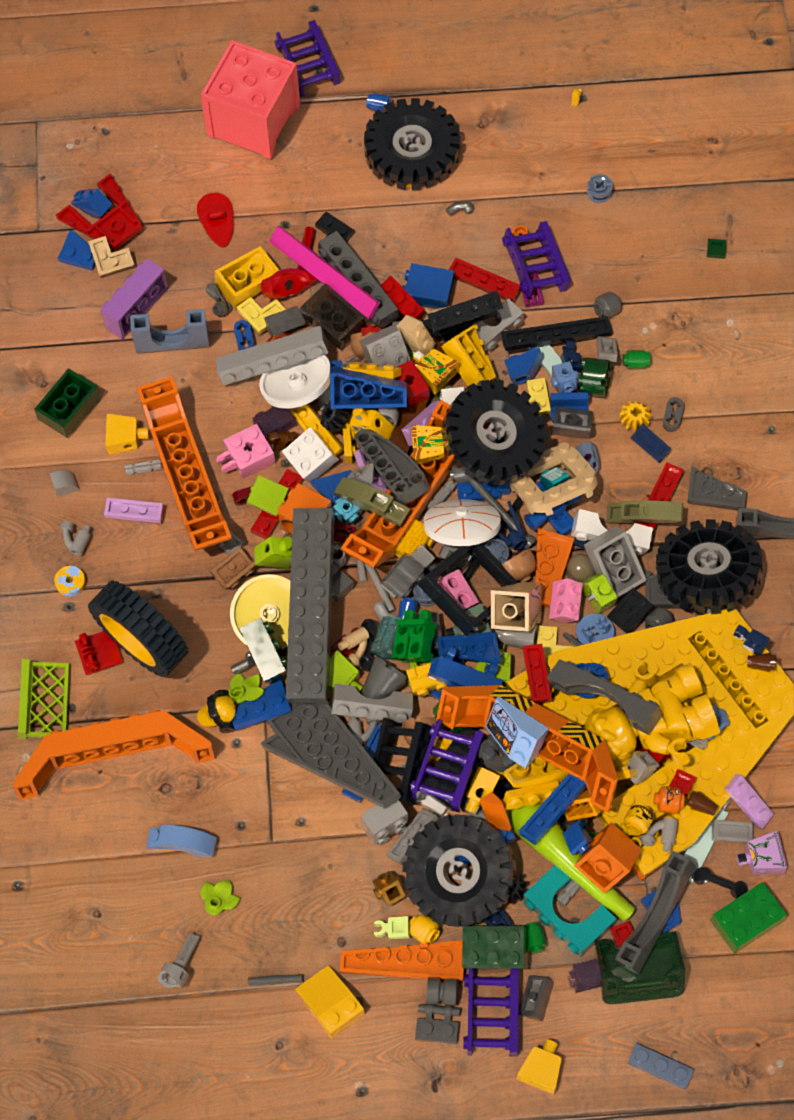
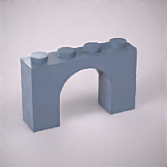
M205 309L186 310L187 324L176 330H160L153 327L149 314L130 315L131 334L136 353L210 347Z

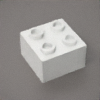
M311 427L282 451L302 478L310 484L312 480L320 477L339 460L318 432Z

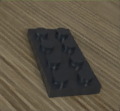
M463 727L458 734L471 737L475 735L476 731L471 727ZM452 741L446 751L463 756L465 754L468 755L470 750L468 745ZM478 757L470 784L478 767H485L482 757ZM440 758L434 767L458 774L462 773L464 766H461V763ZM428 774L423 782L424 785L450 793L452 791L455 792L457 788L455 782ZM429 795L452 811L451 803L448 800Z

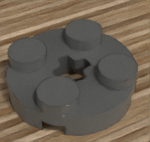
M492 735L482 742L478 755L479 758L482 757L484 760L483 764L489 769L504 772L516 764V762L508 758Z

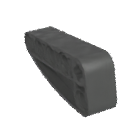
M362 429L356 433L355 440L360 451L369 463L374 464L375 472L398 503L406 505L427 492L429 485L423 471L402 449L372 431Z

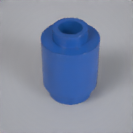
M379 93L368 94L366 107L373 111L379 109L383 112V106L390 102L393 104V100L390 99L389 95Z

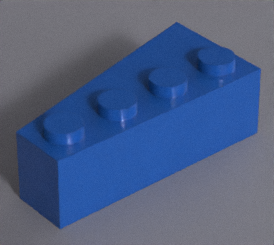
M330 366L331 409L407 407L406 382Z

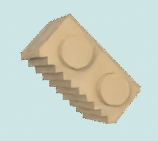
M406 315L397 325V329L400 330L403 339L411 351H421L427 355L436 345L422 321Z

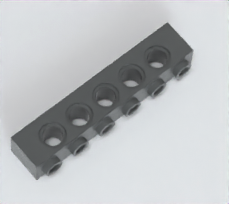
M337 231L319 241L318 252L321 258L326 259L330 265L364 291L371 293L369 295L380 302L379 306L381 307L377 308L373 318H370L374 325L377 324L382 329L399 318L398 308Z

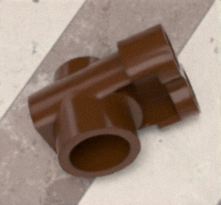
M288 430L281 433H268V444L273 452H277L279 449L288 447L298 436L296 431L289 432Z

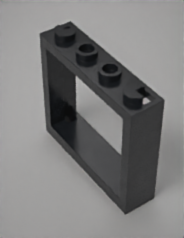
M481 543L459 547L430 571L418 584L465 636L471 631L477 632L483 626L481 624L483 621L487 623L491 620V605L472 620L439 585L436 579L467 553H470L501 587L518 583Z

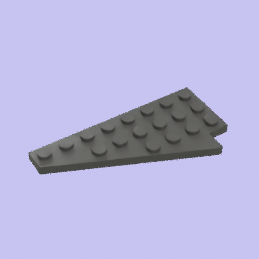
M290 704L291 712L266 720L275 734L261 742L263 749L384 809L401 798L398 790L336 714H331L332 708L328 704Z

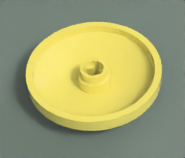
M260 575L248 580L238 589L231 603L230 619L234 632L244 644L246 642L239 628L262 618L271 623L275 632L272 636L280 642L282 649L288 648L290 580L278 575Z

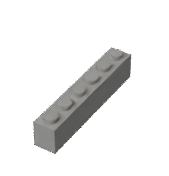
M318 326L216 358L217 374L224 386L329 353L327 339L322 327Z

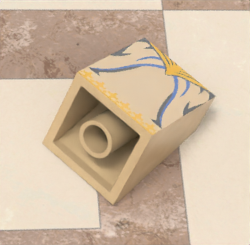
M521 582L491 590V629L530 631L542 621V583Z

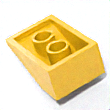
M260 246L215 270V283L231 305L236 308L261 291L263 279L272 276L280 270Z
M329 965L295 989L331 1039L365 1015L364 1008Z

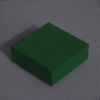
M708 239L707 257L725 259L726 240Z

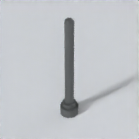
M471 478L470 484L489 505L499 512L500 517L513 531L517 530L515 522L476 478ZM525 533L524 538L527 543L523 548L527 550L537 542L533 535Z

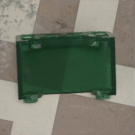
M676 931L663 932L659 935L656 945H654L639 975L622 967L615 960L620 949L615 948L612 940L602 939L594 941L600 988L604 1003L613 1005L675 998L684 993L685 966Z

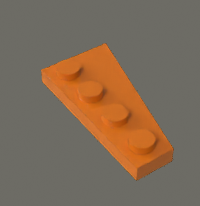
M538 528L535 583H542V606L550 608L553 582L562 580L575 538Z

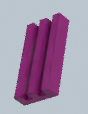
M537 272L528 273L530 280L531 278L538 280ZM540 287L536 288L538 301L535 300L533 290L531 293L532 302H528V298L522 292L525 308L543 305Z

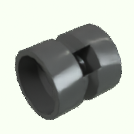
M428 977L426 1004L438 1005L442 1001L446 1006H455L457 979L448 978L441 982L440 978Z

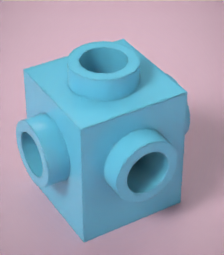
M339 498L333 506L335 519L344 524L355 523L363 512L361 508L342 498Z

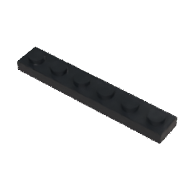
M608 316L502 331L501 338L505 351L563 343L566 340L576 341L597 338V336H610L612 329Z

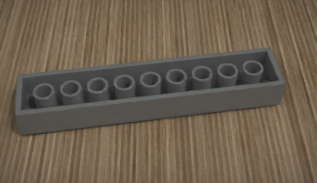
M293 508L286 699L289 704H328L335 514L332 508Z

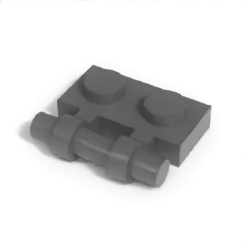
M418 1004V1012L426 1013V1018H417L415 1040L457 1044L459 1022L450 1020L451 1016H459L460 1008L446 1005L444 1007L432 1004ZM432 1014L445 1015L444 1021L433 1020Z

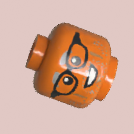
M662 786L659 792L654 794V804L657 805L659 812L676 814L680 809H683L684 793H681V790L677 787Z

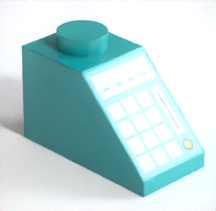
M555 467L545 470L540 476V481L549 490L568 481L570 476L567 472Z

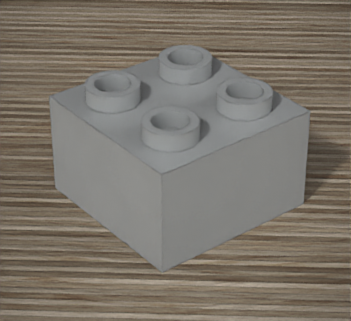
M389 326L359 341L367 363H376L377 366L381 367L386 364H393L394 367L410 361L400 330L394 326Z
M399 800L385 809L376 805L360 815L362 828L374 846L385 844L390 840L389 837L394 834L399 835L403 833L408 826V813Z

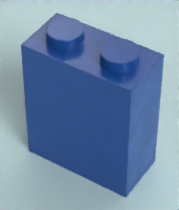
M411 263L410 270H406L405 281L407 283L406 286L403 285V288L421 307L433 309L448 307L454 282V270Z

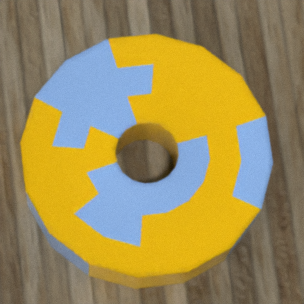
M76 566L61 568L54 578L55 587L58 592L69 597L81 593L86 583L84 573ZM69 579L73 580L71 583H67Z

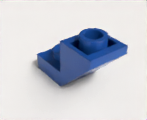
M583 818L576 821L563 833L572 855L578 852L583 854L590 848L588 844L593 840L584 829L588 823Z

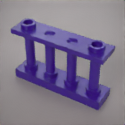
M315 20L308 22L309 29L307 32L284 40L280 33L277 32V40L274 41L277 51L280 50L283 58L289 61L313 52H319V59L297 66V73L320 65L326 67L325 72L302 80L298 74L301 97L305 96L304 86L325 79H331L333 85L340 84L339 70ZM306 39H313V45L289 53L286 48L288 45Z
M547 221L540 222L536 232L513 236L511 229L506 228L502 242L508 250L520 281V289L524 292L526 298H530L533 288L552 284L558 285L560 292L567 291L571 280ZM537 239L542 247L519 251L516 243ZM543 254L544 256L546 255L548 262L525 266L522 258ZM549 269L550 271L552 270L554 277L531 281L528 273Z
M438 719L436 725L433 724L429 736L432 737L417 780H413L410 791H412L413 799L416 800L420 792L448 800L451 803L452 811L460 813L479 757L480 746L485 739L484 732L476 730L474 736L467 737L442 729V720ZM439 737L468 745L470 748L468 755L465 754L463 756L436 748ZM435 755L461 763V766H464L462 773L455 774L429 766L432 756ZM426 773L455 782L457 785L456 791L450 793L424 785Z
M469 968V975H464V987H468V1036L463 1037V1049H467V1056H472V1047L505 1048V1050H509L510 1057L518 1056L519 969H510V976H506V978L473 977V968ZM473 985L506 986V988H510V996H506V998L473 997ZM472 1006H504L505 1009H509V1017H505V1019L472 1018ZM472 1026L505 1027V1029H509V1037H505V1039H472Z

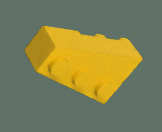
M477 324L472 325L441 346L447 356L459 362L458 373L467 386L473 383L477 385L482 380L489 379L491 381L496 377L489 356L484 353L482 347L484 345L483 340L479 339L477 334Z

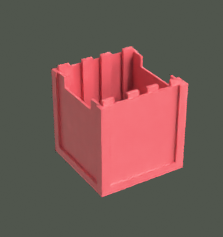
M231 40L201 93L207 136L227 141L271 159L276 147V139L288 117H292L295 110H298L300 107L297 63Z

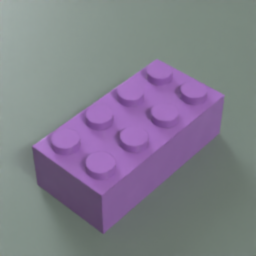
M146 259L138 265L132 276L127 277L125 284L114 292L109 302H105L102 306L101 313L107 330L122 340L131 331L130 315L146 314L168 289L163 268Z

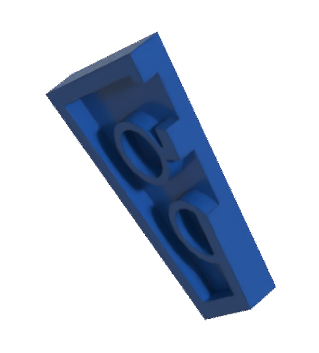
M495 632L468 634L467 636L437 637L439 656H442L445 647L448 648L450 646L456 649L454 658L501 664Z
M281 678L263 689L264 693L258 699L245 701L235 708L236 712L232 722L236 731L291 712Z

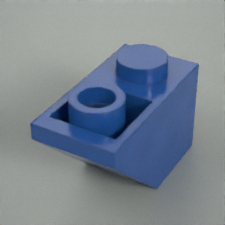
M98 188L79 190L75 193L74 199L71 202L73 206L91 217H101L112 205Z
M532 348L523 354L513 355L509 359L504 360L514 385L518 386L526 383L527 380L533 379L544 359L540 348Z

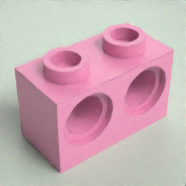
M459 569L437 581L464 611L472 608L479 602Z
M568 578L553 582L549 619L561 623L579 621L583 583Z

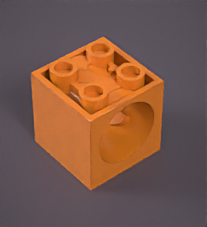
M298 483L295 488L290 490L287 501L278 508L280 529L292 535L293 508H332L331 500Z
M611 822L588 844L590 848L583 854H580L574 867L602 892L606 893L630 872L642 849Z

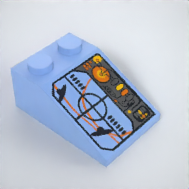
M499 696L496 698L485 726L508 758L525 769L537 758L549 730L548 727Z

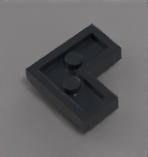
M325 212L315 223V227L327 236L337 231L346 243L355 234L354 229L328 212Z

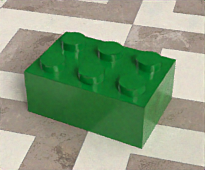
M761 882L715 912L710 921L732 952L736 954L783 923L787 914L764 882Z

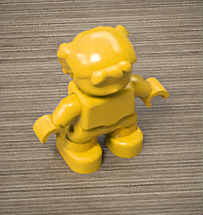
M640 661L634 666L636 680L627 692H635L642 699L655 702L662 714L661 719L650 735L633 728L627 715L619 707L597 708L588 716L584 728L605 739L615 770L616 768L626 766L634 753L642 752L634 751L637 744L636 737L639 738L644 749L665 755L671 753L674 763L684 766L690 762L689 755L685 752L679 753L678 751L686 749V741L704 740L720 733L715 712L706 694L694 698L691 701L692 706H689L686 702L688 698L703 694L700 681L691 663L679 667L676 671L677 674L671 676L668 680H661L657 683L654 673L650 672L649 675L643 676L647 672L644 661Z

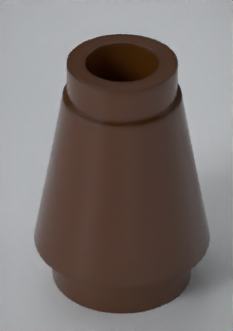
M772 653L748 655L747 667L766 672L776 671L777 656L772 655Z
M692 791L686 803L691 810L712 816L718 808L717 804L700 791Z

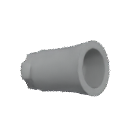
M536 625L530 631L496 629L497 641L505 643L506 646L523 648V646L536 644L538 627Z

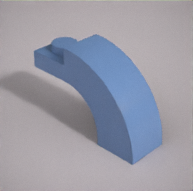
M161 825V827L150 828L146 847L149 849L179 850L196 857H213L217 838L188 827Z

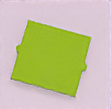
M258 475L254 486L250 488L251 493L246 503L277 517L278 508L282 503H285L284 498L289 488Z

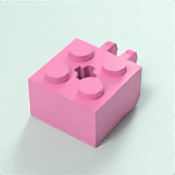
M257 424L224 439L226 452L218 455L216 458L217 463L231 459L232 461L224 464L221 470L225 473L236 468L242 478H246L275 464L274 452Z

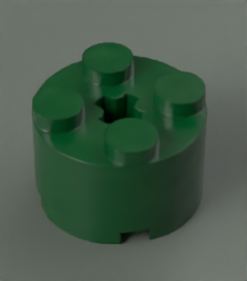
M583 357L582 368L584 370L579 375L580 393L588 392V395L606 397L610 383V360Z

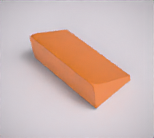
M492 792L481 798L480 803L487 822L492 824L493 828L506 831L512 830L504 803Z

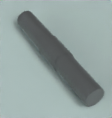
M302 974L248 977L249 986L302 982Z

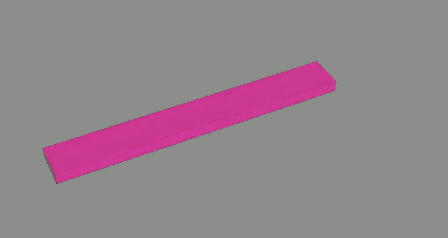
M281 226L276 227L269 241L367 318H373L380 304L379 301Z

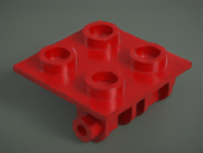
M104 631L90 636L82 633L79 635V639L75 640L85 675L123 663L117 643L112 641Z

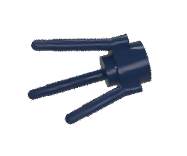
M508 501L507 504L517 530L513 531L507 525V529L510 532L507 536L508 538L500 532L496 535L508 547L512 546L514 550H520L526 545L527 541L524 538L525 533L521 529L511 502Z

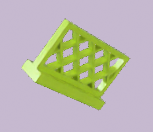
M22 659L18 739L26 740V737L44 738L45 735L52 732L49 727L56 721L62 726V731H66L69 663L30 662V659ZM33 667L42 668L46 673L38 679L33 674ZM56 668L65 669V674L59 680L52 674ZM48 675L55 681L49 688L41 682ZM37 684L45 690L39 697L32 692V689ZM57 685L64 690V693L58 698L51 692ZM46 694H49L55 700L48 707L40 700ZM37 702L44 708L38 715L31 710V707ZM56 703L63 708V711L58 716L50 710ZM46 712L54 718L47 725L40 719ZM35 721H38L43 726V729L39 732H30V726Z

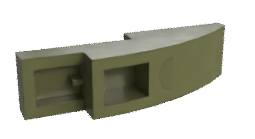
M343 477L333 492L336 496L366 512L370 510L399 527L402 526L410 512V508L393 500V496L349 478Z
M621 501V503L607 504L606 522L609 524L683 522L684 503L670 501Z

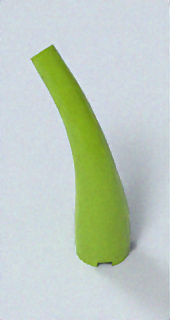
M543 803L506 810L511 829L525 843L553 863L622 921L627 920L632 915L635 907L613 887L606 893L602 892L574 867L580 853L578 852L575 855L570 853L563 836L564 831L557 821L536 845L519 834L521 827Z

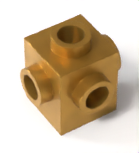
M390 871L380 874L372 881L375 886L373 889L375 896L378 900L382 899L387 906L405 897L401 879L398 875L394 876Z

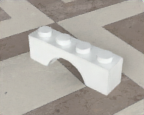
M579 509L574 517L571 536L576 537L580 541H591L608 531L601 524L598 513ZM634 523L626 531L636 555L645 554L649 550L653 531L652 527Z

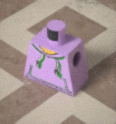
M778 831L748 841L745 846L746 852L736 854L738 866L749 864L752 874H783L787 869Z

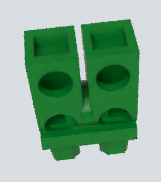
M426 609L420 610L419 618L417 619L418 612L405 610L403 619L397 620L398 628L391 658L403 663L432 662L434 655L431 654V645L437 624L431 622V611Z

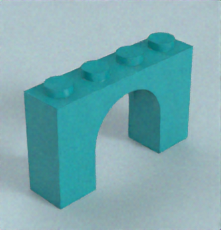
M554 865L524 893L523 904L531 912L534 910L539 915L538 919L545 926L549 925L553 929L552 932L559 940L563 939L568 944L567 948L574 955L578 954L582 957L616 924L617 918L603 905L580 923L571 924L558 918L553 910V900L572 879Z

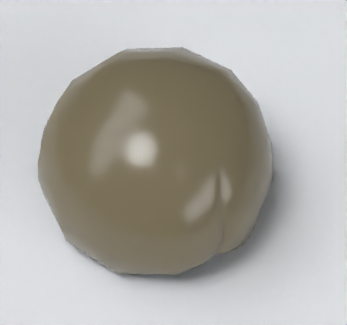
M584 554L572 557L565 569L567 577L577 582H583L596 573L589 556Z

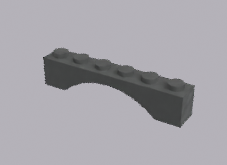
M738 508L736 526L739 525L744 528L745 535L751 533L753 536L794 539V518L775 516L758 509Z
M559 659L547 676L551 687L566 695L591 693L609 698L625 711L633 728L647 735H650L662 717L659 706L651 700L646 701L635 692L629 693L618 684H610L604 677L600 676L598 678L587 669L577 668L571 661L565 662Z
M674 851L671 852L663 867L658 888L646 914L633 933L624 941L615 958L622 967L639 975L696 867L691 859Z

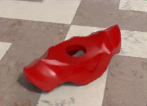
M287 268L263 279L261 291L264 298H285L304 291L316 283L318 279L305 269ZM288 280H292L293 285L287 290L285 283Z

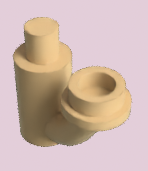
M364 627L343 637V641L338 643L341 651L345 648L350 650L359 645L356 653H351L347 657V660L354 667L359 666V660L367 647L369 633Z

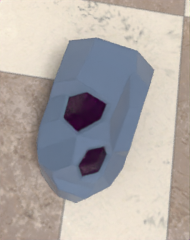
M594 442L581 443L576 447V450L597 473L600 468V462Z

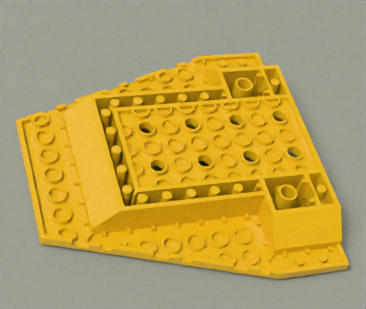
M725 609L721 610V614L711 615V613L556 651L545 658L548 675L559 659L565 662L571 661L576 666L579 663L603 665L609 675V683L613 685L618 684L626 691L636 680L634 666L640 661H644L647 667V672L643 676L649 675L650 672L654 673L657 680L656 683L661 680H668L671 676L677 674L676 671L679 667L691 663L700 681L703 694L688 698L686 700L688 705L692 706L691 701L694 698L706 694L711 705L715 704L717 708L723 709L728 715L729 725L720 730V733L715 735L714 738L709 739L706 743V748L701 750L686 743V749L679 750V753L685 752L689 755L690 762L687 765H677L668 758L659 766L658 771L639 784L635 785L630 778L618 780L610 811L602 810L598 816H594L603 829L612 822L642 849L634 864L644 877L665 864L672 851L680 854L695 844L703 831L706 830L710 822L730 799L731 796L726 792L725 787L735 774L742 775L745 779L794 716V684L776 662V671L771 672L747 667L748 655L752 656L755 654L742 647L744 641L736 638L733 634L738 625L745 627L749 633L752 629L736 609L729 612ZM766 647L761 654L769 653ZM526 670L507 681L506 685L510 690L531 700ZM551 685L552 701L537 703L583 728L588 716L595 709L620 707L614 701L601 695L593 698H583L576 694L566 695L552 688ZM677 769L696 777L688 796H684L682 810L680 809L676 814L659 812L657 805L654 804V794L659 792L662 786L670 785ZM692 791H700L718 805L713 816L691 810L686 805ZM645 805L650 809L654 816L650 828L664 818L677 819L675 845H672L671 852L663 851V844H661L662 830H659L653 836L655 838L653 846L642 845L640 841V836L642 835L635 836L626 830L624 818L632 806Z

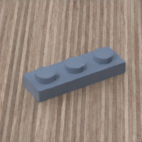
M637 1043L627 1063L683 1090H686L694 1071L692 1068Z

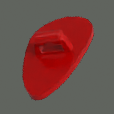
M206 194L197 204L199 220L209 238L219 247L225 248L230 243L233 234L232 204L224 194Z

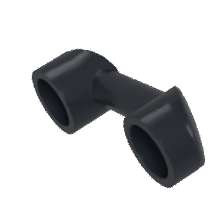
M366 619L361 624V627H364L369 633L366 655L359 660L361 669L366 672L370 671L374 661V637L378 633V626L373 619Z
M705 867L696 869L692 874V879L696 884L703 885L709 881L730 889V893L735 899L748 891L744 882L737 881L734 883L711 874L710 870Z

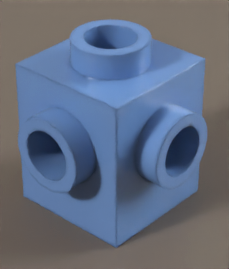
M570 361L552 366L551 383L553 388H557L558 393H569L577 390L579 376L577 371L573 370Z

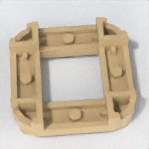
M567 442L545 450L540 456L541 459L523 477L520 476L517 481L509 483L511 491H515L527 505L530 514L533 515L535 512L546 513V516L553 514V507L582 494L587 498L591 497L593 490L598 485L595 470ZM558 464L562 469L566 468L574 477L544 492L530 478Z

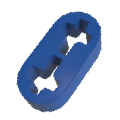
M245 320L237 321L234 325V333L238 350L253 347L254 340L250 324ZM241 327L245 329V334L243 335L240 330ZM244 340H247V344H248V347H247V348H245V346H244V343H243Z

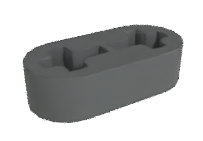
M672 397L667 402L663 428L668 432L677 431L680 425L684 403L678 397ZM674 404H677L676 412L672 411ZM671 417L674 418L673 426L669 425Z

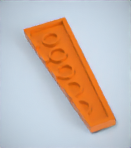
M462 940L434 944L425 943L413 946L402 945L391 948L380 947L341 951L339 973L427 980L428 977H437L441 981L452 978L457 979V982H463Z

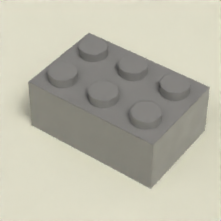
M615 526L584 544L596 574L605 575L617 598L646 581L628 535L621 528Z

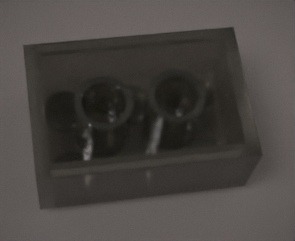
M326 283L300 307L303 318L313 327L321 326L326 338L340 350L351 342L350 335L360 333L362 328L367 326L365 316Z

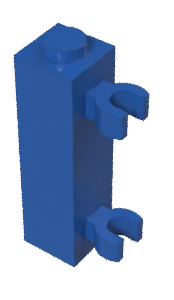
M450 646L444 648L442 657L432 658L427 676L452 687L502 685L503 680L494 677L498 669L497 664L492 662L486 664L484 673L452 661L456 654V649Z

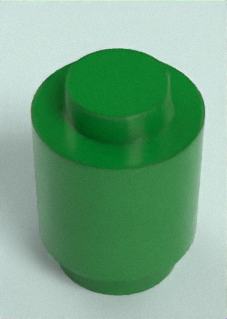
M627 350L626 354H623L622 357L623 365H626L627 369L649 367L650 352H645V350Z
M538 922L523 925L528 928V952L532 954L543 952V948L547 945L542 927L539 926Z

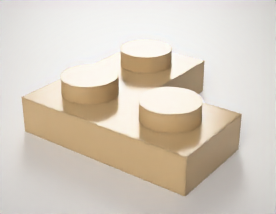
M106 236L88 241L100 277L134 266L129 248L111 253Z

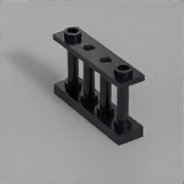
M494 291L427 314L428 319L422 322L426 326L427 331H429L428 333H430L431 338L495 317L497 316L496 311L503 309V305L498 291Z
M383 717L374 762L385 775L387 773L403 776L401 787H395L401 795V798L398 800L410 805H416V799H413L410 788L413 780H417L429 746L431 726L422 722H415L414 729L397 727V722ZM395 735L412 737L410 748L392 746ZM390 754L408 756L405 768L388 766Z

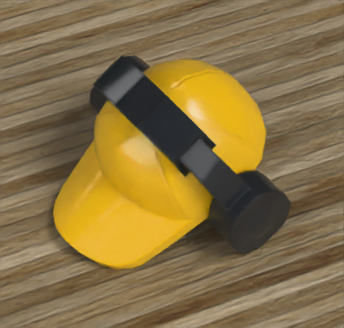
M218 690L207 697V704L197 713V720L202 726H219L221 733L234 731L233 724L229 722L234 718L236 710L234 700L229 697V691Z

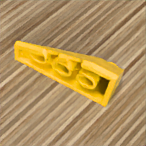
M539 757L526 769L516 763L503 773L514 788H524L552 781H558L560 784L569 774Z

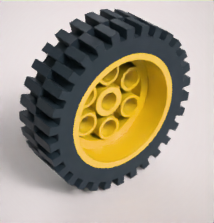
M109 581L88 604V609L93 619L109 635V638L115 641L117 646L122 648L127 655L132 656L136 662L138 661L141 666L146 667L150 672L153 671L157 676H168L189 653L182 636L177 634L178 631L171 626L172 624L165 620L164 616L158 613L153 605L148 604L146 599H142L137 592L134 593L131 588H126L124 584L118 581Z

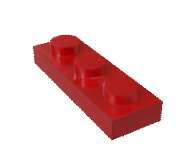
M391 275L380 285L404 316L409 315L419 320L426 313Z
M543 645L523 646L531 701L535 703L551 702L552 697L547 680L548 674Z

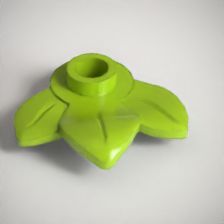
M237 674L230 681L229 697L234 700V704L254 701L262 696L264 690L259 687L260 676L257 674L244 679L241 674Z
M229 880L219 881L215 886L209 882H205L202 885L201 898L205 901L204 908L210 915H218L223 910H231L239 903L240 898L231 895L232 884Z

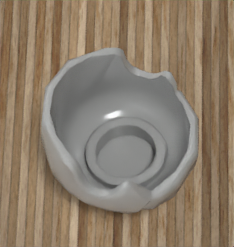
M397 407L371 409L378 411L390 423H393L394 427L397 425L399 418Z

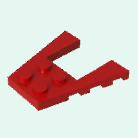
M110 173L99 181L97 186L117 205L114 209L93 225L70 205L57 213L56 218L60 222L93 239L106 236L109 247L117 250L143 230V227Z

